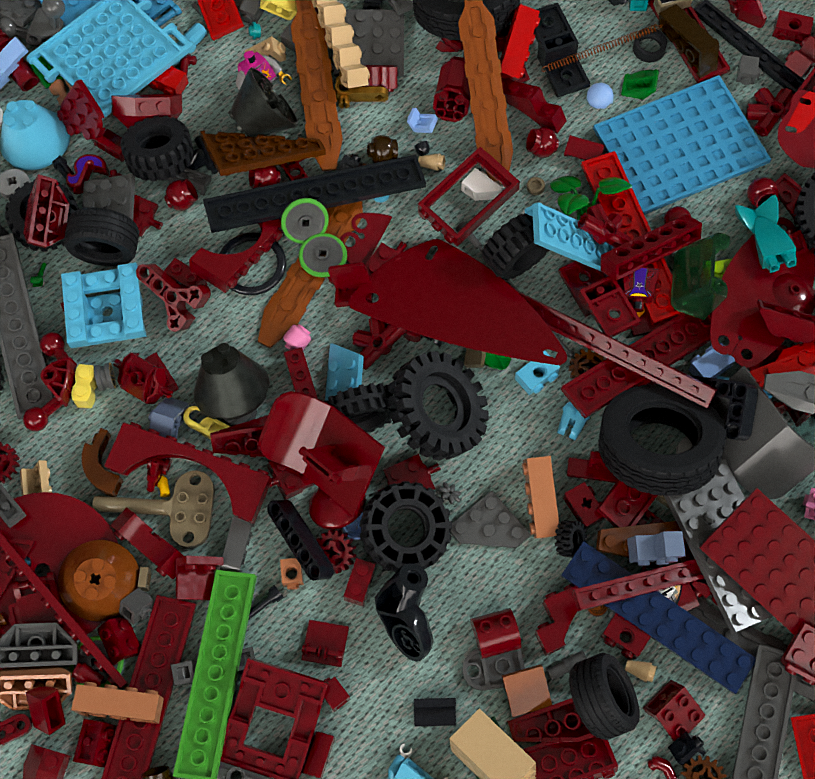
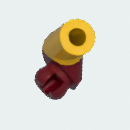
M161 475L155 486L159 488L161 497L170 496L168 479Z

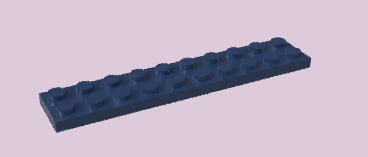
M583 541L560 576L576 587L582 588L633 574ZM658 591L604 605L733 694L737 693L755 663L754 656Z

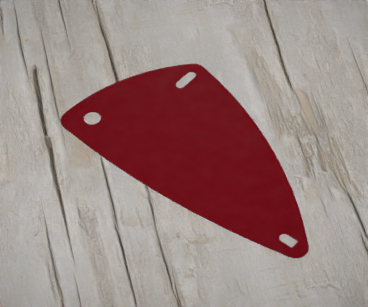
M432 239L418 244L388 260L370 275L371 283H362L349 299V307L357 312L398 328L446 343L495 355L552 365H562L567 361L565 350L549 326L513 287L502 278L497 277L492 270L481 262L440 239ZM437 246L438 250L433 258L427 260L425 257L430 248ZM370 293H376L379 299L375 303H369L366 301V296ZM549 349L558 353L553 358L544 355L543 351Z

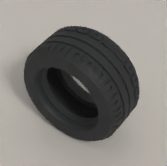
M97 207L81 208L74 211L68 217L64 245L72 256L87 263L110 267L128 264L136 255L139 229L131 218L120 212Z
M599 653L575 663L569 675L570 691L576 710L590 733L597 738L608 740L634 730L640 718L638 699L632 682L620 662L610 654Z

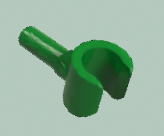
M42 263L38 276H31L30 282L33 283V287H41L43 285L45 263Z

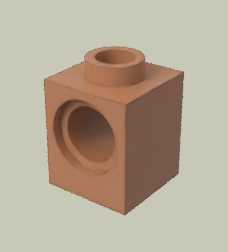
M296 558L281 559L283 587H287L288 590L298 589L299 585H304L303 571ZM291 570L298 572L297 576L293 579L287 577L288 572Z

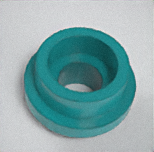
M252 22L248 28L249 36H252L253 40L261 37V26L256 24V22Z

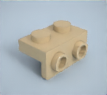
M39 460L33 469L22 468L20 470L22 496L40 492L52 493L48 480L50 469L47 468V461Z

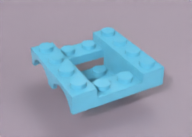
M136 262L118 265V269L87 274H81L80 271L61 274L66 336L70 348L147 337L142 315L143 299L140 292L139 279L136 275L138 267ZM120 289V292L118 293H111L92 297H86L85 295L90 293ZM105 309L113 310L110 316L103 315Z

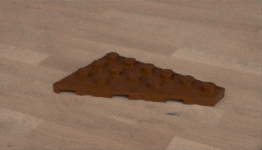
M205 130L200 131L201 139L220 176L326 155L324 145L320 139L315 138L306 139L298 137L297 140H287L285 136L258 134L257 137H246L245 133L218 131L217 134H205Z

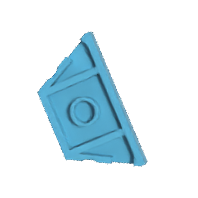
M333 343L330 344L325 401L328 400L329 396L337 395L339 391L344 392L348 390L347 388H356L362 384L364 356Z

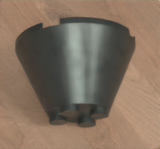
M253 67L248 70L231 110L228 111L230 117L237 122L235 124L236 128L241 133L245 131L248 137H257L258 134L266 135L296 127L298 123L297 117L281 94L277 95L271 88L274 85L260 71Z
M221 343L219 346L202 354V361L194 388V400L198 409L204 415L212 419H217V417L227 418V420L238 419L252 413L264 402L267 397V390L270 388V380L266 370L260 364L236 348L229 346L228 343Z

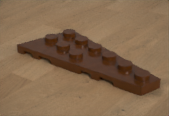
M676 521L601 529L597 535L596 550L629 558L628 538L637 535H656L661 532L681 530ZM684 536L685 556L678 558V562L663 566L666 567L695 559Z

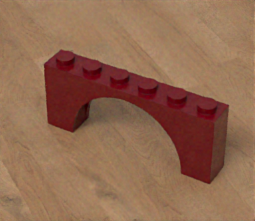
M281 218L258 223L262 232L260 238L252 247L240 253L218 254L201 247L189 259L190 271L226 293L230 288L232 289L236 286L238 280L248 273L249 268L253 264L255 265L259 262L261 256L271 249L275 241L281 239L284 233L281 227Z

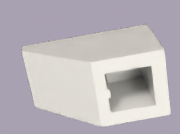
M474 168L461 184V191L475 201L494 199L504 190L499 182L493 181L484 171H479L477 168Z

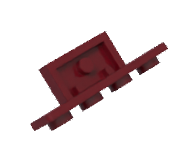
M591 451L588 460L571 457L568 459V477L611 483L618 481L603 463L599 451Z

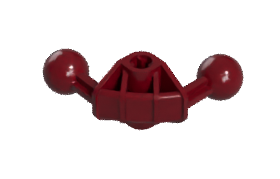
M55 332L46 333L40 340L42 352L57 359V361L46 366L40 374L41 380L55 397L43 407H32L24 413L23 424L28 430L33 432L43 430L48 424V416L62 405L68 406L72 388L75 384L77 364L65 352L63 337Z

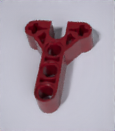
M142 264L136 269L137 278L164 301L168 315L167 327L172 332L188 329L196 318L186 309V302L193 309L203 308L211 296V290L207 285L182 287L156 264Z

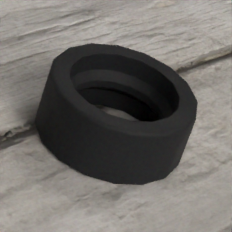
M646 28L647 35L643 29L644 37L642 31H640L641 38L639 37V32L637 33L638 39L635 36L633 53L643 62H656L665 54L667 38L658 29L655 32L654 28H652L653 33L651 28H649L650 34ZM644 39H653L659 43L660 49L654 52L646 51L640 46V42Z

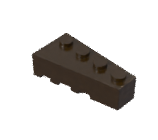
M677 4L660 12L659 25L662 26L660 29L671 43L675 42L677 51L680 54H685L688 58L687 63L691 68L694 66L697 69L696 75L702 78L717 70L720 47L718 40L713 38L706 29L702 28L695 19H692Z

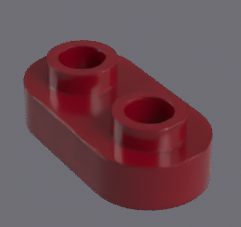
M16 714L0 722V732L5 731V736L0 739V745L8 744L28 734L32 728L31 718L25 714ZM24 721V728L19 729V723Z

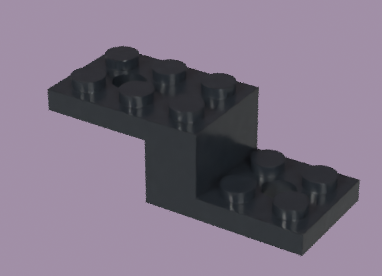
M559 3L536 9L540 11L538 16L540 22L533 32L539 44L537 58L557 98L590 87V81L579 59L576 61L579 42ZM549 21V22H552L553 24H552V25H546V24H544V22ZM568 74L571 78L565 79L563 75Z

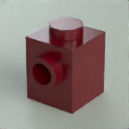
M328 677L324 680L329 683L324 700L333 712H336L351 699L336 677L332 679Z

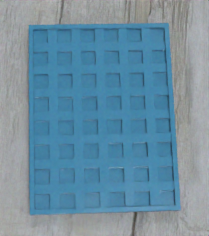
M720 75L593 126V130L601 144L604 145L606 153L616 152L644 215L769 164L771 161L770 156Z

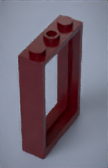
M480 146L418 203V214L422 219H427L435 231H440L447 242L453 243L458 247L519 190L520 181ZM478 163L500 182L505 189L461 230L456 232L429 207Z

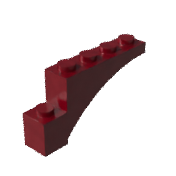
M501 78L506 103L530 117L541 127L549 128L558 134L567 122L561 106L547 103L541 88L538 86Z
M573 584L565 586L563 588L564 591L558 594L556 591L545 596L546 599L542 603L552 624L545 622L539 625L538 630L535 632L545 656L564 648L566 645L564 642L571 621L578 612L571 592L574 589H578V587Z

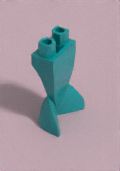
M772 195L756 210L736 205L735 214L737 219L754 233L759 263L762 269L767 268L770 273L778 271L780 264L783 263L788 268L796 266V246L788 234L777 225L779 203L776 195Z

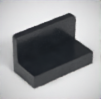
M456 698L414 699V725L416 727L456 725Z

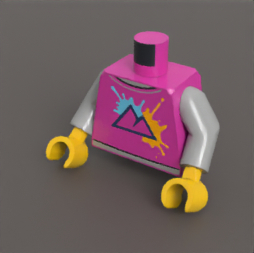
M245 52V60L237 66L236 86L238 90H240L244 78L251 67L260 71L270 82L277 78V74L279 75V81L283 84H286L283 81L285 76L292 80L289 74L281 71L282 68L273 58L267 55H260L258 52Z

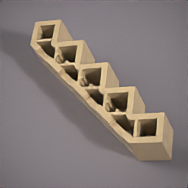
M312 0L313 7L318 8L317 18L320 26L326 30L325 39L328 48L333 49L334 55L332 58L337 70L340 69L342 73L340 77L342 85L347 88L368 85L370 73L366 66L360 64L362 52L359 46L352 41L354 30L350 24L345 22V7L342 3L337 2V0Z

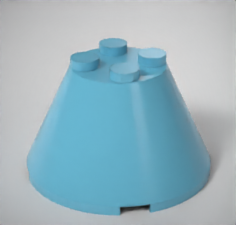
M32 100L11 101L7 104L2 120L0 151L4 159L13 167L22 170L42 169L53 164V160L65 153L70 142V135L67 133L63 121H60L57 117L56 112L40 106Z

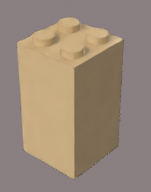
M480 708L449 738L451 751L479 779H536V762Z

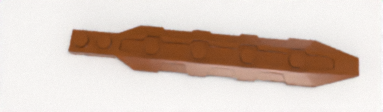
M295 0L297 13L291 24L292 41L295 44L296 69L300 79V97L306 121V139H320L326 149V155L315 158L321 170H336L343 138L337 115V98L332 82L331 59H329L325 39L326 30L320 26L317 18L318 14L313 7L312 0Z
M463 0L464 9L459 19L458 27L460 40L463 43L466 78H468L471 97L470 108L476 131V148L478 149L481 146L505 169L510 171L513 145L511 132L508 129L507 104L502 88L500 74L502 70L496 47L494 17L483 4V0ZM486 171L490 179H492L493 181H497L491 174H489Z
M362 201L327 208L329 222L325 233L340 239L344 233L355 231L352 227V219L355 215L363 213ZM362 218L356 220V226H358ZM349 236L344 239V243H346ZM299 257L295 263H292L280 288L273 294L264 309L258 343L268 348H272L278 343L292 325L299 324L307 310L306 307L325 280L324 277H315L307 273L302 268Z

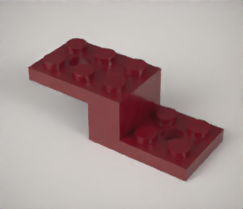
M577 261L559 268L558 273L583 315L587 317L592 314L602 333L614 337L641 323L639 316L617 280L615 281L609 276L605 277L603 272ZM585 274L589 279L582 281L579 279V275ZM616 311L620 317L612 318L609 313Z

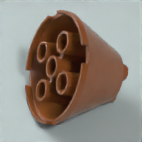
M108 540L89 541L72 550L62 563L58 576L59 593L67 608L80 618L90 621L113 619L121 615L119 614L120 601L138 588L140 569L134 556L122 545ZM100 575V584L97 585L94 583V577Z

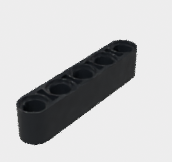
M290 500L270 501L267 512L308 578L312 581L330 579L334 573L333 565Z

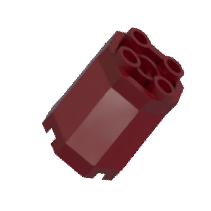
M454 56L441 66L434 95L433 109L437 117L442 120L457 122L468 114L471 97L468 78H466L465 58Z

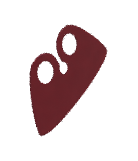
M359 213L353 217V229L358 233H363L365 238L360 239L353 232H346L341 236L340 240L343 243L347 236H352L356 241L352 247L345 245L347 260L350 264L362 262L366 265L388 227L392 216L379 213ZM359 218L367 221V226L363 229L356 226V220Z

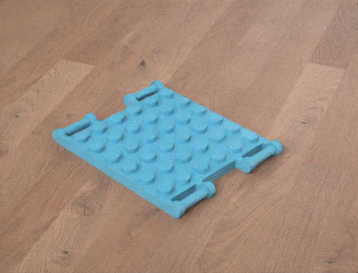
M100 0L28 54L26 60L45 76L44 78L48 83L54 82L59 74L71 87L77 80H82L101 108L104 117L112 113L111 95H135L185 55L194 52L196 45L180 33L174 23H170L161 29L144 12V10L151 8L152 2L150 0H137L139 4L134 3L132 0ZM169 35H174L184 46L180 47ZM42 56L53 69L49 71L38 58Z

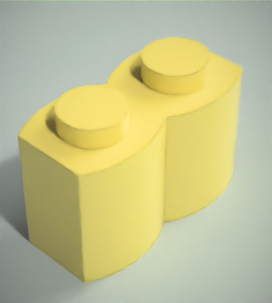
M79 364L75 371L76 383L71 392L72 400L79 408H92L96 398L94 390L97 388L94 366Z

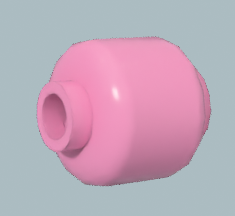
M300 324L298 326L292 325L283 336L286 342L285 347L289 350L302 347L304 350L311 341V332Z

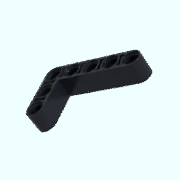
M689 375L717 389L714 397L730 399L725 427L726 436L733 440H748L752 434L758 397L757 387L740 381Z

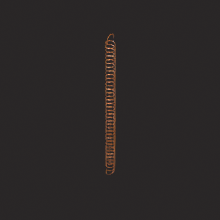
M639 30V31H636V32H633L632 35H633V39H634V40H635L634 33H636V38L638 39L637 32H639V37L641 38L640 30Z

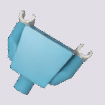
M402 744L400 746V755H396L388 769V779H434L409 758L412 754V748L408 753L402 751L405 747V744Z

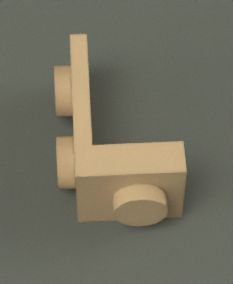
M272 36L245 50V52H258L260 55H271L279 62L286 60L284 44Z

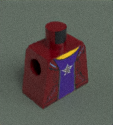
M641 268L623 277L624 293L629 302H633L632 307L635 312H643L644 303H652L659 279V269Z

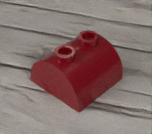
M511 608L470 619L482 659L521 648L520 633Z

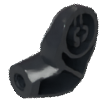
M409 563L399 569L382 586L375 596L376 611L395 646L408 659L417 662L423 660L431 651L433 635L428 618L419 607L423 592L428 583V576L421 566Z

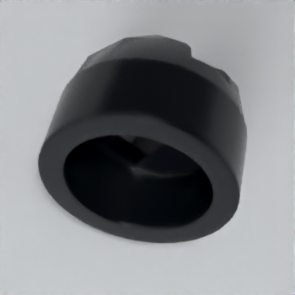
M422 141L414 146L420 156H424L430 151L428 141Z

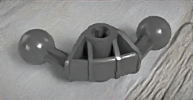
M43 0L42 8L37 9L29 29L18 27L11 19L6 17L0 18V29L9 36V39L17 36L26 39V43L32 46L43 44L62 30L63 20L60 17L65 12V4L62 0Z

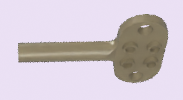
M197 470L188 471L177 480L174 495L170 500L94 496L92 508L97 512L122 513L127 507L135 514L169 516L170 535L174 542L180 547L191 549L197 548L208 539L211 529L215 489L211 478L207 474ZM195 476L201 478V482L198 485L191 484V479ZM189 533L193 534L194 540L190 543H185L184 536Z

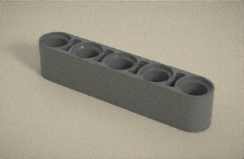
M233 515L222 555L223 565L220 566V570L242 573L240 569L241 565H244L246 547L249 546L252 535L251 528L254 527V524L236 518Z

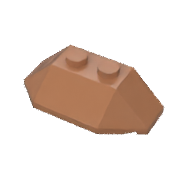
M58 665L7 667L1 669L0 703L12 710H29L25 692L44 686L58 689L62 703L73 692L71 672Z

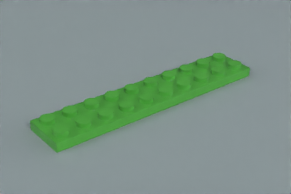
M216 570L173 773L175 778L217 779L257 576L255 574Z

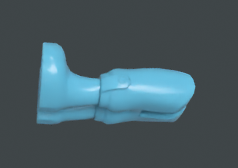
M571 402L566 403L563 407V414L557 433L564 436L569 427L568 425H572L573 428H571L569 438L576 440L586 421L590 419V416L584 419Z

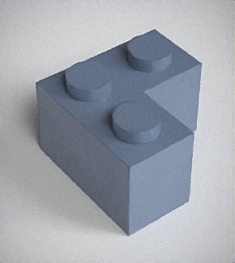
M166 397L162 402H159L154 410H151L148 417L150 421L149 428L158 431L159 436L166 438V435L177 439L178 429L184 422L183 414L188 408L189 403Z
M667 531L656 535H637L627 539L630 563H637L638 566H649L650 562H656L657 566L669 565V563L678 562V558L685 556L682 531Z

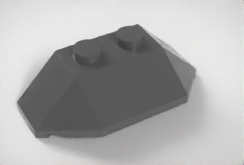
M58 622L14 624L0 638V668L78 664L77 642Z

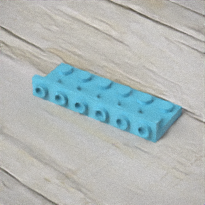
M534 203L525 209V213L533 217L534 244L601 271V255L615 248L606 242L598 244L591 234L578 228L579 220L549 208L542 203Z

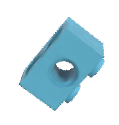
M543 351L544 355L550 356L546 351ZM530 361L516 372L515 380L528 395H531L533 392L537 394L544 388L543 385L549 381L551 383L559 376L560 366ZM540 372L543 376L536 377L534 373Z

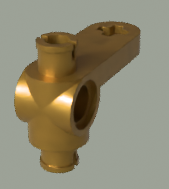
M339 71L335 89L340 108L344 109V104L345 109L349 108L350 102H385L388 100V89L384 87H345L341 83L340 77L342 73Z

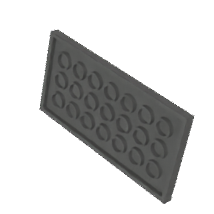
M723 459L714 478L705 486H702V488L683 495H664L680 530L683 532V536L731 634L773 615L699 548L708 536L745 499L726 460Z

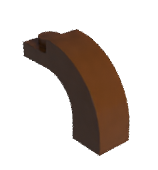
M100 428L99 432L93 437V445L84 444L82 467L86 477L97 490L107 496L117 497L123 484V479L119 475L103 469L102 456L111 435L108 430Z

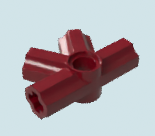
M765 87L759 89L754 94V99L758 104H747L746 118L747 120H759L754 127L757 135L768 137L776 123L781 120L780 117L784 108L794 96L792 90L781 88L775 98L769 89Z
M601 204L589 207L587 214L581 215L578 221V228L591 234L598 244L606 242L616 248L631 241V237L618 231L622 226L623 218L619 214L614 213L606 216Z
M371 317L369 319L370 332L359 329L354 332L352 337L353 345L364 348L358 353L364 356L363 369L367 370L381 355L390 353L392 345L407 330L390 324L387 326V323Z

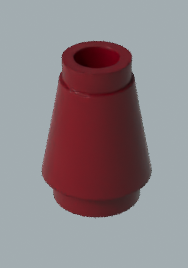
M79 662L71 678L75 679V682L78 683L92 682L96 683L97 687H100L104 676L88 664Z

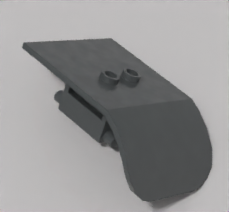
M743 366L729 380L753 384L758 389L752 434L746 441L733 440L727 437L721 460H726L736 481L751 493L755 488H758L770 500L777 499L789 492L815 470V448L789 426L748 369ZM713 397L710 404L721 416L726 427L730 399Z

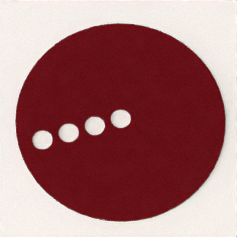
M40 492L14 498L27 516L11 528L0 517V532L6 539L35 541L33 548L27 555L31 559L30 567L35 572V568L41 563L49 566L50 572L53 571L61 604L86 634H89L103 621H90L80 618L67 608L59 593V571L68 554L83 543L93 540H108L118 543L113 530L94 508L68 495ZM18 573L15 574L0 598V614L7 623L6 626L4 624L0 626V638L12 627L9 623L10 613L8 610L10 604L16 603L12 582L29 580L26 576L21 577ZM100 575L94 577V583L97 585L100 584ZM31 588L21 590L22 596L34 593ZM66 625L63 629L67 632L70 628Z

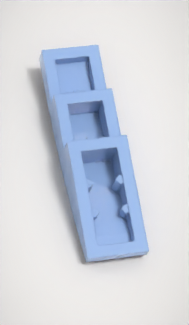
M16 37L0 52V89L10 80L8 76L20 66L17 62L29 52Z

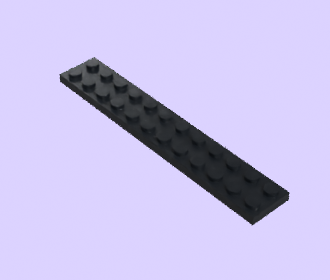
M411 155L203 199V204L211 233L280 219L290 203L302 198L315 199L327 209L425 188L426 181L417 156Z

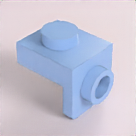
M412 108L407 123L414 132L432 133L438 118L435 114H420L417 108Z

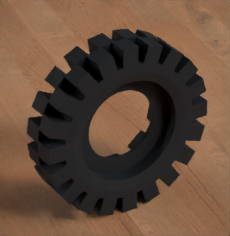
M438 351L420 354L402 365L392 377L395 381L390 383L388 392L393 394L388 398V408L397 409L390 416L393 424L402 422L403 425L397 429L401 438L407 435L411 436L407 445L413 450L420 447L419 454L429 457L432 455L433 460H448L473 449L474 446L479 444L482 440L480 436L484 435L487 429V425L484 422L489 420V411L481 409L487 406L488 403L486 396H477V393L483 390L479 381L473 384L470 382L475 376L471 369L468 368L462 372L464 363L456 358L452 361V355L447 353L439 355ZM437 385L449 391L447 395L452 404L456 403L457 408L454 421L451 424L439 425L427 415L423 406V394L427 387Z

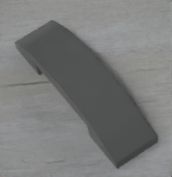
M253 647L242 649L238 673L244 671L248 657L255 659ZM191 660L171 665L175 686L192 684L197 661L192 662Z

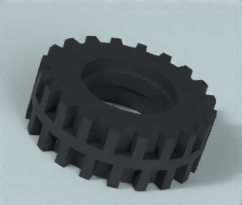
M370 383L367 386L361 384L356 388L350 387L344 392H337L335 396H329L328 400L324 401L334 406L365 432L375 431L374 429L382 428L384 424L391 423L390 414L397 411L395 408H388V398L393 394L388 392L389 386H383L382 383L377 385Z

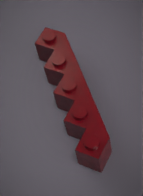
M815 35L809 38L806 37L800 44L801 49L794 52L791 51L785 59L787 62L784 65L803 78L809 74L812 67H815Z

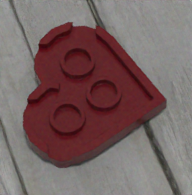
M77 80L63 100L60 110L57 111V117L60 121H63L70 136L82 133L86 140L100 138L105 132L102 118H105L104 114L84 82Z

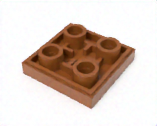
M541 664L502 675L512 717L552 705Z

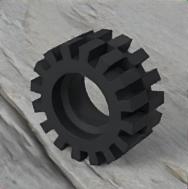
M564 520L560 522L561 524H558V529L555 531L557 533V536H554V539L557 540L555 546H558L556 551L559 552L560 556L573 557L583 541L587 543L585 541V538H587V535H585L586 528H584V524L580 521Z

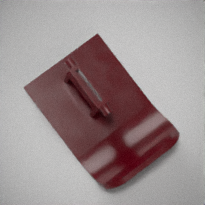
M294 391L283 393L276 398L258 442L260 452L267 459L305 475L352 516L357 514L385 449L381 443L334 406L313 396Z

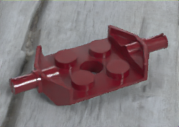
M129 353L123 358V362L119 359L114 361L113 365L119 368L120 373L117 381L121 389L146 404H155L162 395L167 398L172 397L173 391L165 387V368L156 367L139 357V353Z

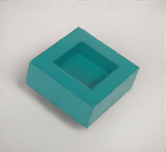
M630 0L629 10L647 11L648 0Z

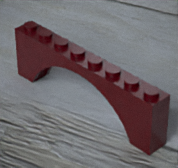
M123 422L104 465L107 469L128 476L137 468L154 459L181 458L197 462L213 471L224 483L231 499L233 515L236 518L255 524L272 482L268 472L257 469V471L251 470L250 466L245 463L239 462V464L231 462L232 459L221 455L219 458L214 456V452L203 448L200 451L195 449L196 446L191 443L184 442V444L177 442L178 439L166 435L165 438L159 436V432L149 428L146 431L141 429L142 426L137 423L130 422V424Z

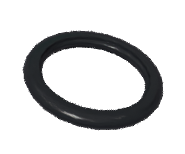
M252 232L237 235L223 246L219 254H229L234 247L241 243L258 241L261 233ZM275 241L271 246L277 258V268L269 281L256 287L236 284L230 290L249 296L259 295L274 288L281 281L286 269V256L280 244Z

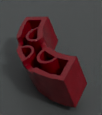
M126 507L110 525L115 530L113 534L121 541L124 539L157 566L155 570L161 576L165 577L168 575L171 579H174L176 577V558L183 557V555L155 532L151 534L153 530Z

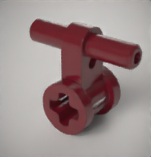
M172 458L154 459L148 463L146 477L148 492L155 490V484L161 474H168Z

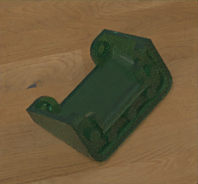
M715 233L693 242L675 253L671 289V305L675 310L705 320L727 298V285L722 279L714 277L715 255L720 250L723 251L729 247L730 236L723 233Z

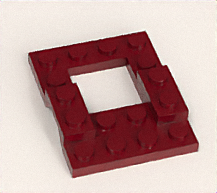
M248 657L237 699L227 723L221 761L274 779H300L329 683ZM256 706L295 718L284 757L244 744Z

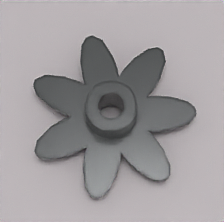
M444 482L443 487L438 488L439 491L444 493L441 498L449 500L450 504H453L454 500L460 502L458 496L461 495V492L454 491L455 485L452 484L449 487Z

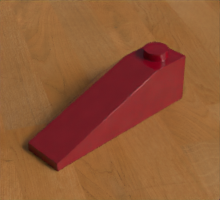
M268 415L210 433L213 452L229 455L243 454L254 458L256 456L265 457L259 450L258 442Z
M572 698L507 721L514 742H581L595 737L582 722Z
M31 744L24 763L23 779H63L71 756Z

